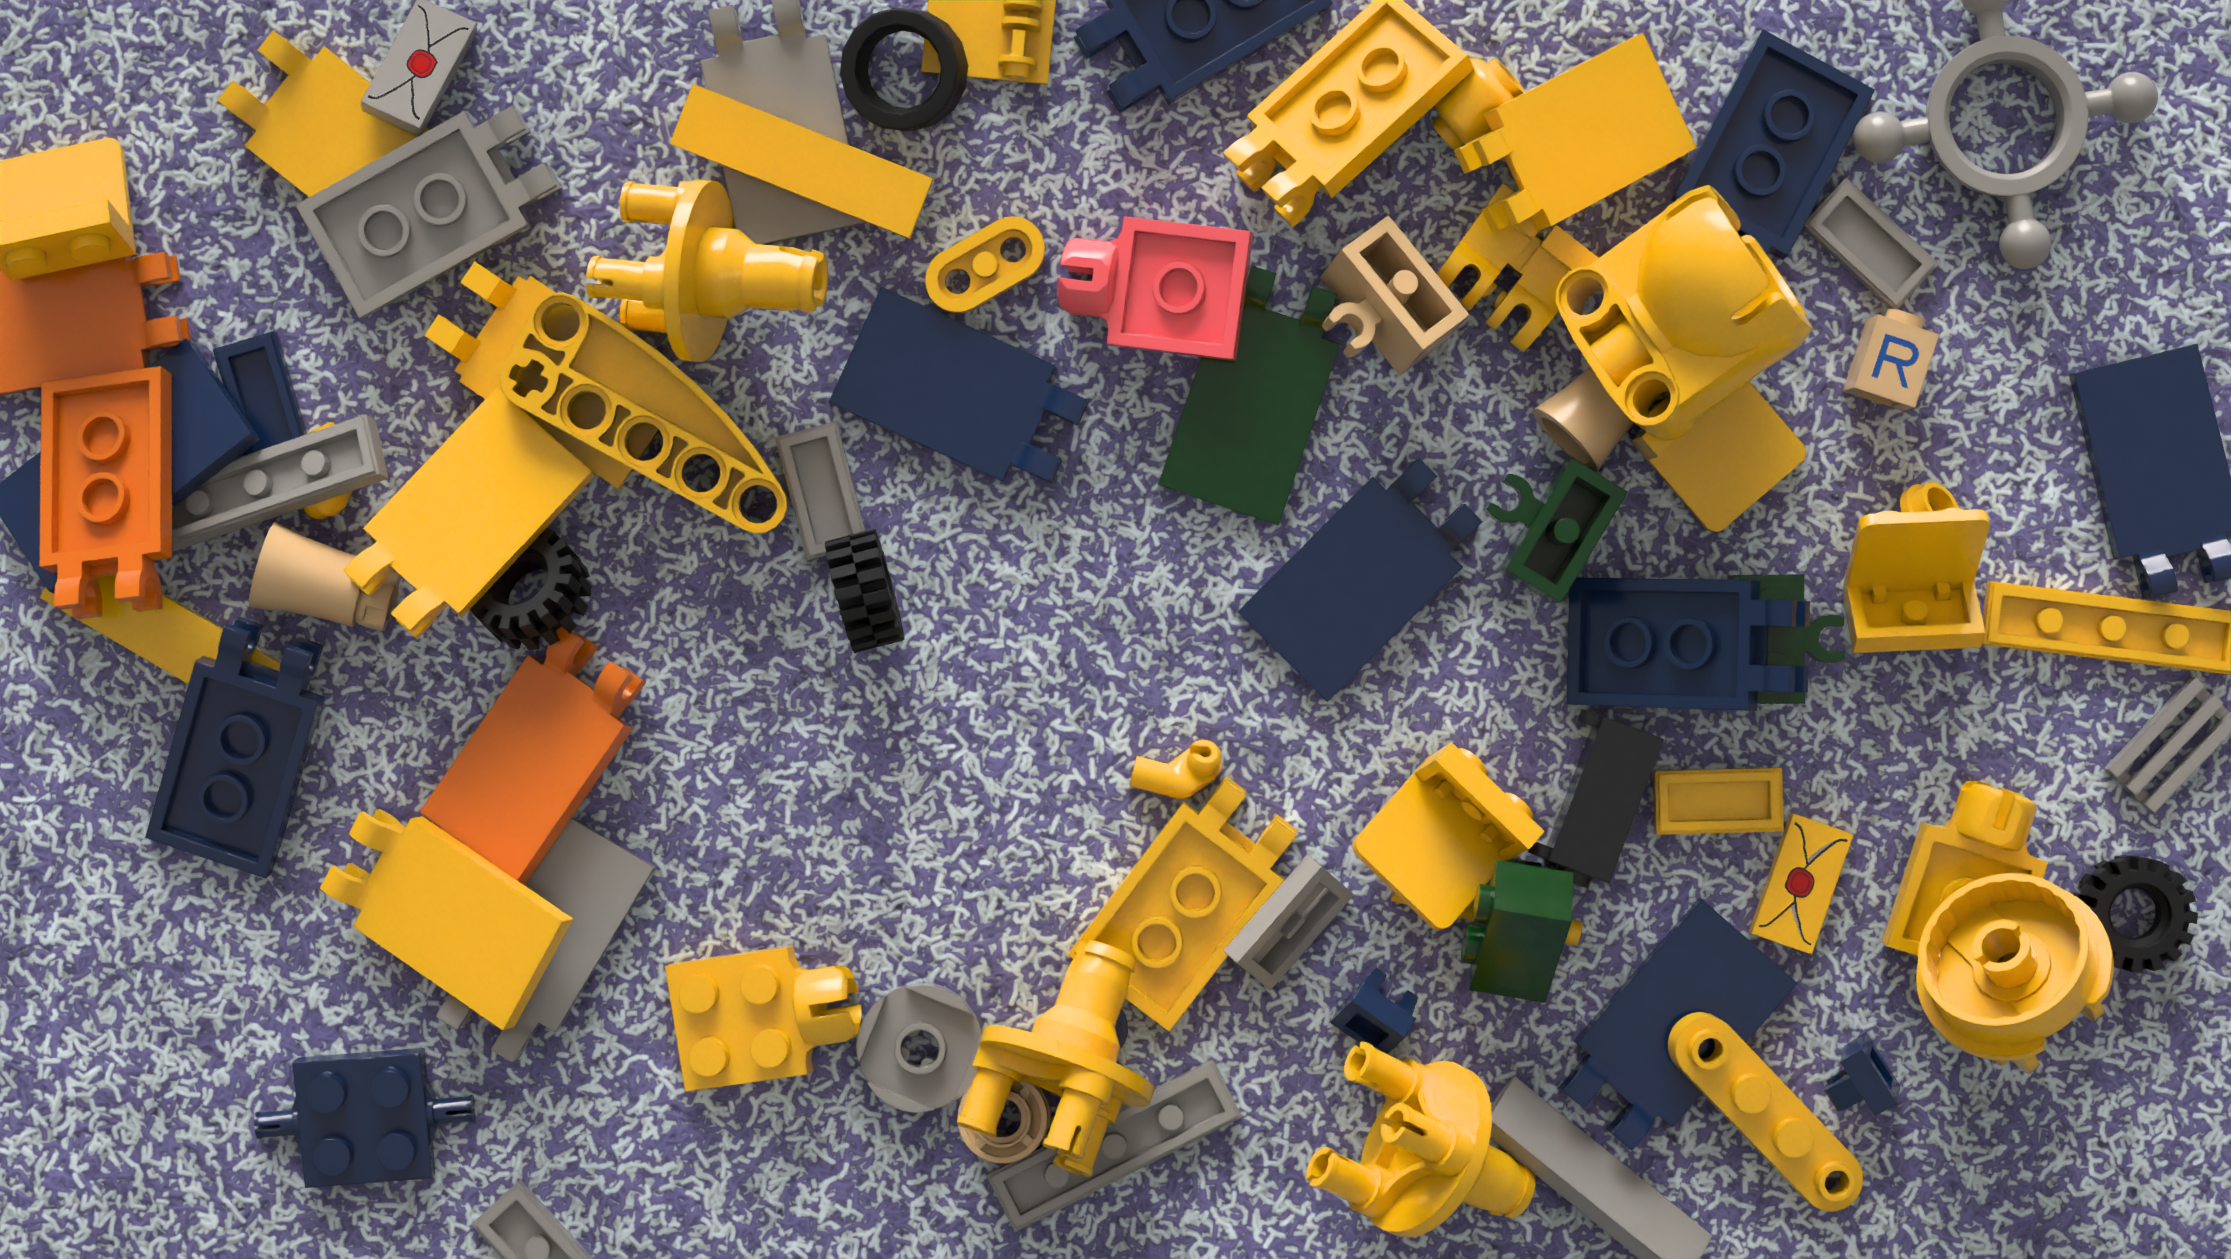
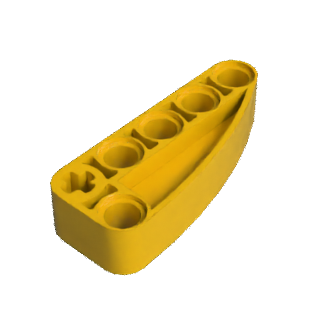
M560 292L551 293L540 299L534 306L502 364L499 380L505 397L522 409L743 530L752 533L769 532L780 525L785 519L788 510L787 495L759 451L732 418L697 383L648 343L579 298ZM558 306H571L576 309L580 319L577 333L566 341L553 340L546 330L545 322L548 314ZM537 362L544 366L540 376L548 379L546 388L543 392L531 390L524 397L519 393L523 383L515 381L517 371L521 367L532 370ZM584 393H596L605 403L606 414L604 420L593 429H581L572 418L571 408L573 402ZM641 424L654 425L663 436L661 452L655 458L647 461L635 458L628 448L630 433ZM697 455L711 456L720 467L718 483L707 492L693 490L685 480L684 470L686 464ZM762 485L774 493L777 499V509L770 520L764 523H754L743 515L740 502L742 495L747 489Z

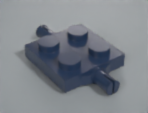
M425 1048L298 1057L292 1063L296 1095L292 1110L256 1112L254 1126H259L255 1130L257 1139L295 1136V1141L302 1155L305 1188L433 1178L435 1175L433 1140L438 1124L475 1122L476 1114L475 1109H472L475 1105L473 1095L436 1099L435 1092L427 1078Z

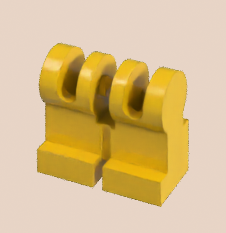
M1502 184L1485 207L1509 196L1514 191L1505 184ZM1481 211L1436 274L1449 287L1463 268L1471 267L1476 271V282L1460 302L1462 306L1470 311L1481 297L1485 298L1496 289L1498 285L1494 283V280L1505 266L1514 270L1520 276L1508 293L1502 290L1498 294L1494 302L1495 309L1487 318L1485 324L1495 331L1515 306L1523 307L1527 312V319L1513 336L1510 343L1521 352H1524L1558 313L1559 310L1555 299L1556 289L1560 280L1569 271L1578 267H1587L1596 261L1598 257L1557 225L1551 228L1543 240H1540L1536 237L1539 231L1532 216L1516 225L1511 226L1510 224L1492 233Z

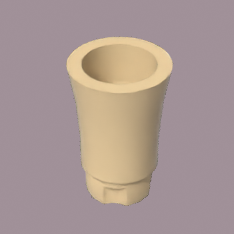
M1591 366L1564 389L1533 409V415L1537 423L1571 459H1575L1596 473L1616 444L1634 424L1605 390ZM1662 393L1658 394L1651 401L1650 406L1662 395Z
M274 522L268 531L257 561L249 594V608L291 612L329 620L350 627H354L357 623L370 629L384 631L391 617L401 575L393 570L377 591L369 597L343 572L344 568L357 555L312 540Z

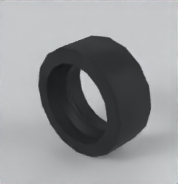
M891 8L871 14L854 28L842 50L840 77L846 98L859 115L880 128L900 131H915L936 125L954 111L966 89L968 62L963 44L948 23L926 11ZM900 31L914 32L927 39L936 50L941 66L939 83L933 94L922 104L909 108L894 107L883 101L872 88L868 75L869 58L875 46L887 35Z

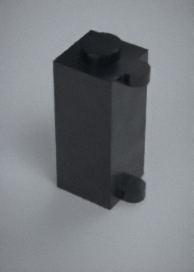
M1581 709L1577 721L1592 726L1547 845L1535 842L1527 852L1556 863L1555 870L1573 872V884L1589 889L1592 878L1610 883L1664 739L1605 716Z

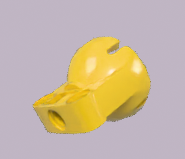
M1710 185L1688 191L1670 204L1665 211L1589 266L1578 267L1569 271L1560 280L1556 289L1555 302L1574 342L1605 390L1635 424L1653 437L1661 440H1674L1683 436L1693 426L1697 417L1772 364L1779 362L1799 348L1813 330L1811 323L1806 318L1803 307L1771 259L1751 235L1740 237L1737 231H1739L1741 223L1737 214L1716 189ZM1604 291L1601 306L1595 312L1583 315V306L1589 296L1595 292ZM1662 392H1670L1668 408L1661 415L1649 417L1651 401Z

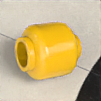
M1495 57L1488 63L1479 58H1470L1474 70L1434 106L1439 116L1431 124L1443 140L1454 150L1491 132L1484 116L1485 112L1526 92L1513 74Z

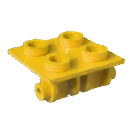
M928 0L927 12L948 23L961 40L968 62L967 77L1048 85L1056 0ZM924 38L921 73L940 75L941 66L938 54L930 42Z

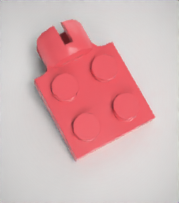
M1124 216L1122 230L1117 239L1108 242L1074 238L1067 242L1059 266H1067L1068 272L1093 275L1092 281L1057 278L1059 307L1071 315L1096 317L1107 321V344L1110 346L1236 361L1253 233L1246 230Z

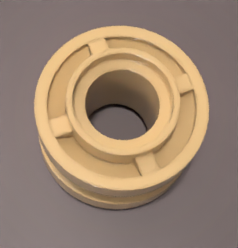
M1020 1081V1084H1013L1008 1100L1014 1102L1021 1112L1019 1129L1013 1133L997 1131L995 1137H989L958 1125L965 1144L977 1156L993 1163H1011L1028 1156L1044 1140L1051 1122L1050 1102L1044 1089L1024 1081ZM971 1086L961 1099L958 1117L961 1116Z

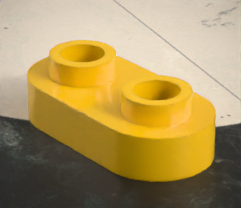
M1016 216L1004 217L942 251L930 262L925 275L926 289L931 300L945 312L964 314L977 309L1035 275L1043 264L1045 244L1042 234L1027 219ZM1017 239L1025 245L1026 252L1020 261L1008 262L1002 257L1001 248L1007 240ZM956 270L964 271L970 277L969 288L961 294H954L946 287L948 275Z

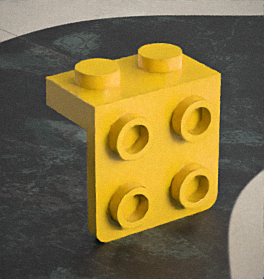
M104 138L9 158L0 162V269L10 281L136 255L124 149L116 139Z
M1749 381L1697 417L1693 426L1683 436L1674 440H1661L1642 430L1631 440V443L1692 514L1711 532L1724 530L1803 462L1806 457L1804 444ZM1668 395L1649 409V417L1661 415L1668 408L1670 403Z
M1960 508L1904 513L1882 511L1876 514L1865 515L1859 519L1843 583V601L1853 653L1981 648L1985 636V628L1974 581L1990 528L1987 512L1979 509L1963 510Z
M1452 742L1428 756L1352 843L1354 854L1435 930H1443L1450 927L1475 898L1478 885H1486L1491 880L1496 860L1508 861L1529 850L1545 832L1532 820L1534 817L1533 812L1523 800L1512 793H1504L1486 776L1487 769L1476 755L1466 749L1457 748Z

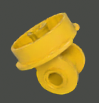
M2018 873L1991 875L1977 879L1956 890L1936 908L1929 918L1920 938L1918 948L1917 992L1922 1008L1932 1026L1949 1043L1968 1054L1994 1060L2000 1066L2007 1061H2012L2022 1071L2030 1074L2040 1066L2036 1055L2045 1050L2046 1037L2068 1025L2079 1013L2091 1021L2097 1020L2105 1013L2102 1001L2108 996L2112 985L2114 973L2113 951L2109 937L2097 915L2088 905L2073 894L2062 890L2052 882L2033 875ZM2018 952L2013 959L1997 963L2002 956Z

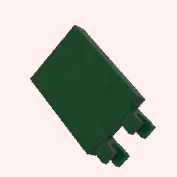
M1252 265L1246 285L1236 361L1200 358L1158 485L1279 525L1340 346L1339 343L1322 338L1325 331L1322 324L1332 312L1337 294L1313 286L1301 320L1265 309L1277 273Z

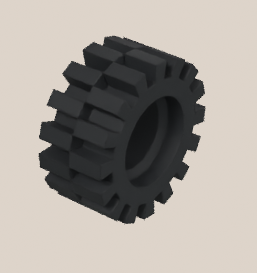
M546 528L470 610L500 642L504 641L511 648L519 650L521 643H523L528 650L540 649V637H543L551 646L560 641L555 632L557 629L563 626L570 634L577 626L570 618L573 612L582 616L585 615L588 605L580 597L591 596L592 586L585 579L590 577L586 566L568 544L553 530ZM537 570L547 571V578L543 587L533 598L518 605L509 604L510 593L522 577Z
M876 529L825 541L826 557L830 567L829 572L852 651L857 653L905 640L895 592Z
M2137 855L2114 856V860H2103L2094 865L2096 870L2092 874L2085 873L2079 881L2083 884L2080 893L2074 892V896L2088 905L2101 921L2111 943L2114 967L2129 972L2143 973V969L2156 971L2165 968L2162 963L2165 960L2175 962L2182 955L2178 950L2179 946L2182 943L2190 945L2194 937L2193 934L2187 932L2189 923L2197 924L2198 913L2190 911L2189 903L2196 902L2193 891L2185 889L2182 885L2186 882L2185 878L2179 872L2171 871L2169 869L2170 865ZM2138 888L2145 891L2152 898L2155 904L2156 916L2152 927L2145 934L2134 938H2127L2119 934L2114 928L2110 917L2111 906L2119 894L2128 889Z

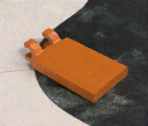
M160 252L140 256L132 260L131 255L10 281L0 269V396L41 389V382L148 368L150 366L148 351L175 347L185 338L191 341L187 318L179 319V316L173 315L147 321L142 288L181 281L177 256L168 257V253Z
M158 366L41 382L39 567L50 573H57L54 607L59 610L72 608V616L77 619L101 617L102 593L95 577L117 575L115 580V600L119 602L132 601V608L138 612L163 609L162 586L155 570L154 560L172 558V374L163 367Z
M563 626L556 631L560 641L551 646L548 644L544 663L534 656L527 655L419 811L449 835L524 886L633 730L631 726L619 717L646 684L645 680L624 666L621 668L614 662L608 661L595 683L594 690L575 676L590 660L598 646L576 631L569 634Z

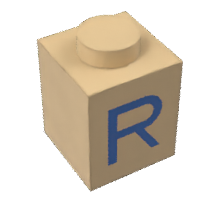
M1887 309L1885 316L1878 314L1866 319L1843 392L1900 411L1915 408L1939 334L1922 329L1925 321L1923 318L1901 310Z

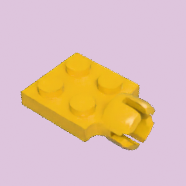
M1981 781L1965 782L1961 787L1952 817L1944 825L1920 823L1881 942L1887 947L1918 956L1920 938L1929 918L1936 908L1959 888L1977 879L1997 874L2018 873L2043 878L2048 862L2031 856L2026 845L2037 811L2036 804L2027 797L2011 790L1990 787L1989 783ZM2018 952L2002 956L1997 963L2013 959Z
M794 945L678 962L665 966L685 1092L808 1075L814 1071L812 1063L813 1048L821 1045L847 1042L858 1034L861 1025V1004L827 1009L826 1005L828 1002L848 999L847 994L859 992L850 969L839 965L809 970L800 967L795 957Z

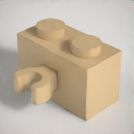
M1389 215L1341 249L1320 277L1330 291L1337 294L1336 298L1341 303L1324 320L1322 327L1327 332L1339 323H1347L1356 332V338L1343 351L1345 356L1349 358L1360 354L1372 341L1400 376L1445 343L1470 315Z

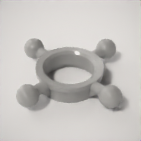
M1961 0L1965 9L1976 15L1980 41L1956 54L1939 72L1928 96L1926 117L1899 121L1898 118L1887 112L1870 113L1864 116L1855 127L1853 134L1854 146L1859 155L1867 161L1883 163L1895 158L1903 146L1930 142L1932 150L1942 167L1959 183L1978 193L2004 197L2009 224L2004 228L1999 239L2000 253L2009 265L2018 269H2031L2039 266L2046 260L2052 244L2047 228L2034 218L2031 193L2057 180L2073 164L2084 144L2088 128V117L2111 114L2115 119L2124 123L2143 121L2156 108L2158 101L2157 88L2148 76L2138 72H2127L2113 79L2107 89L2085 92L2072 66L2054 49L2030 38L2006 35L2002 10L2010 0ZM1991 64H2007L2019 67L2035 76L2051 96L2056 113L2055 135L2047 153L2031 169L2015 174L1993 173L1972 163L1958 148L1950 128L1949 114L1951 101L1960 82L1974 69Z

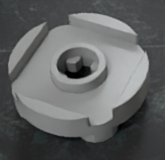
M916 983L896 987L872 1005L860 1025L856 1040V1053L862 1074L867 1079V1084L874 1094L883 1102L896 1109L912 1113H923L947 1106L952 1101L962 1097L972 1085L977 1070L971 1066L982 1035L981 1024L968 1003L960 995L946 987L931 983ZM921 1030H925L932 1034L931 1044L939 1048V1053L936 1058L925 1057L921 1065L914 1064L909 1061L911 1050L902 1045L903 1039L906 1035L917 1037Z

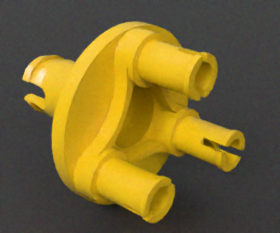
M701 179L692 182L682 181L678 187L638 184L634 181L625 182L620 195L621 219L625 223L640 222L671 225L666 249L657 257L649 256L646 262L593 256L590 259L586 278L597 279V283L586 284L587 293L590 298L622 299L620 305V324L629 331L666 333L675 355L681 360L692 362L708 360L721 341L727 320L736 317L749 308L776 311L802 310L803 313L817 311V307L824 305L829 278L828 262L824 253L813 249L811 252H807L794 247L755 244L739 229H735L732 205L724 186L718 181Z
M1090 940L1088 944L1080 941L1074 950L1076 956L1066 971L1055 1005L1035 1019L1031 1032L997 1025H990L984 1028L971 1066L977 1071L961 1116L958 1117L956 1122L959 1126L970 1131L995 1137L997 1126L1012 1085L1020 1084V1081H1024L1061 1097L1043 1146L1050 1150L1058 1148L1057 1156L1053 1160L1055 1166L1085 1177H1092V1169L1108 1124L1115 1125L1121 1106L1147 1107L1150 1105L1155 1091L1154 1085L1147 1079L1116 1063L1121 1049L1115 1026L1128 992L1131 972L1134 973L1135 958L1118 948Z
M1360 1042V1047L1355 1045L1351 1049L1344 1065L1345 1077L1349 1081L1359 1083L1384 1095L1386 1101L1368 1133L1360 1164L1336 1153L1329 1147H1322L1313 1154L1308 1163L1306 1179L1310 1182V1186L1325 1190L1348 1201L1349 1207L1353 1211L1368 1217L1375 1226L1395 1236L1405 1238L1420 1236L1435 1229L1447 1220L1462 1202L1474 1208L1488 1210L1491 1215L1501 1216L1505 1214V1217L1513 1219L1525 1211L1534 1196L1536 1186L1535 1174L1510 1154L1489 1145L1492 1128L1491 1102L1487 1088L1478 1075L1450 1061H1437L1423 1065L1409 1058L1398 1060L1374 1048L1373 1045L1367 1042Z

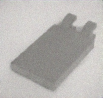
M771 0L779 34L744 42L737 10L734 9L733 5L708 10L719 57L700 60L706 89L850 145L827 37L824 34L807 38L800 0ZM723 166L736 229H739L755 244L768 245L866 224L863 220Z
M510 106L476 127L468 113L463 111L295 205L359 318L365 319L530 227L531 225L522 208L543 200L563 189L552 168L544 162L516 179L508 167L499 148L505 147L531 133L518 109L515 110L513 106Z
M573 817L525 885L572 917L573 921L515 1027L502 1030L491 1048L493 1052L512 1063L521 1057L540 1024L553 1032H557L656 868L654 865ZM449 994L437 1013L436 1018L459 1030L461 1026L464 1027L474 1010Z

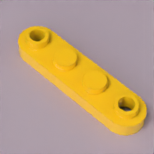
M1695 1012L1677 1021L1668 1038V1052L1676 1067L1803 1199L1816 1208L1828 1212L1839 1211L1850 1206L1861 1192L1863 1171L1857 1159L1723 1020L1709 1013ZM1713 1038L1715 1042L1713 1053L1707 1058L1700 1059L1698 1054L1700 1044L1706 1039ZM1833 1171H1839L1841 1176L1839 1184L1831 1190H1826L1825 1181L1827 1176Z

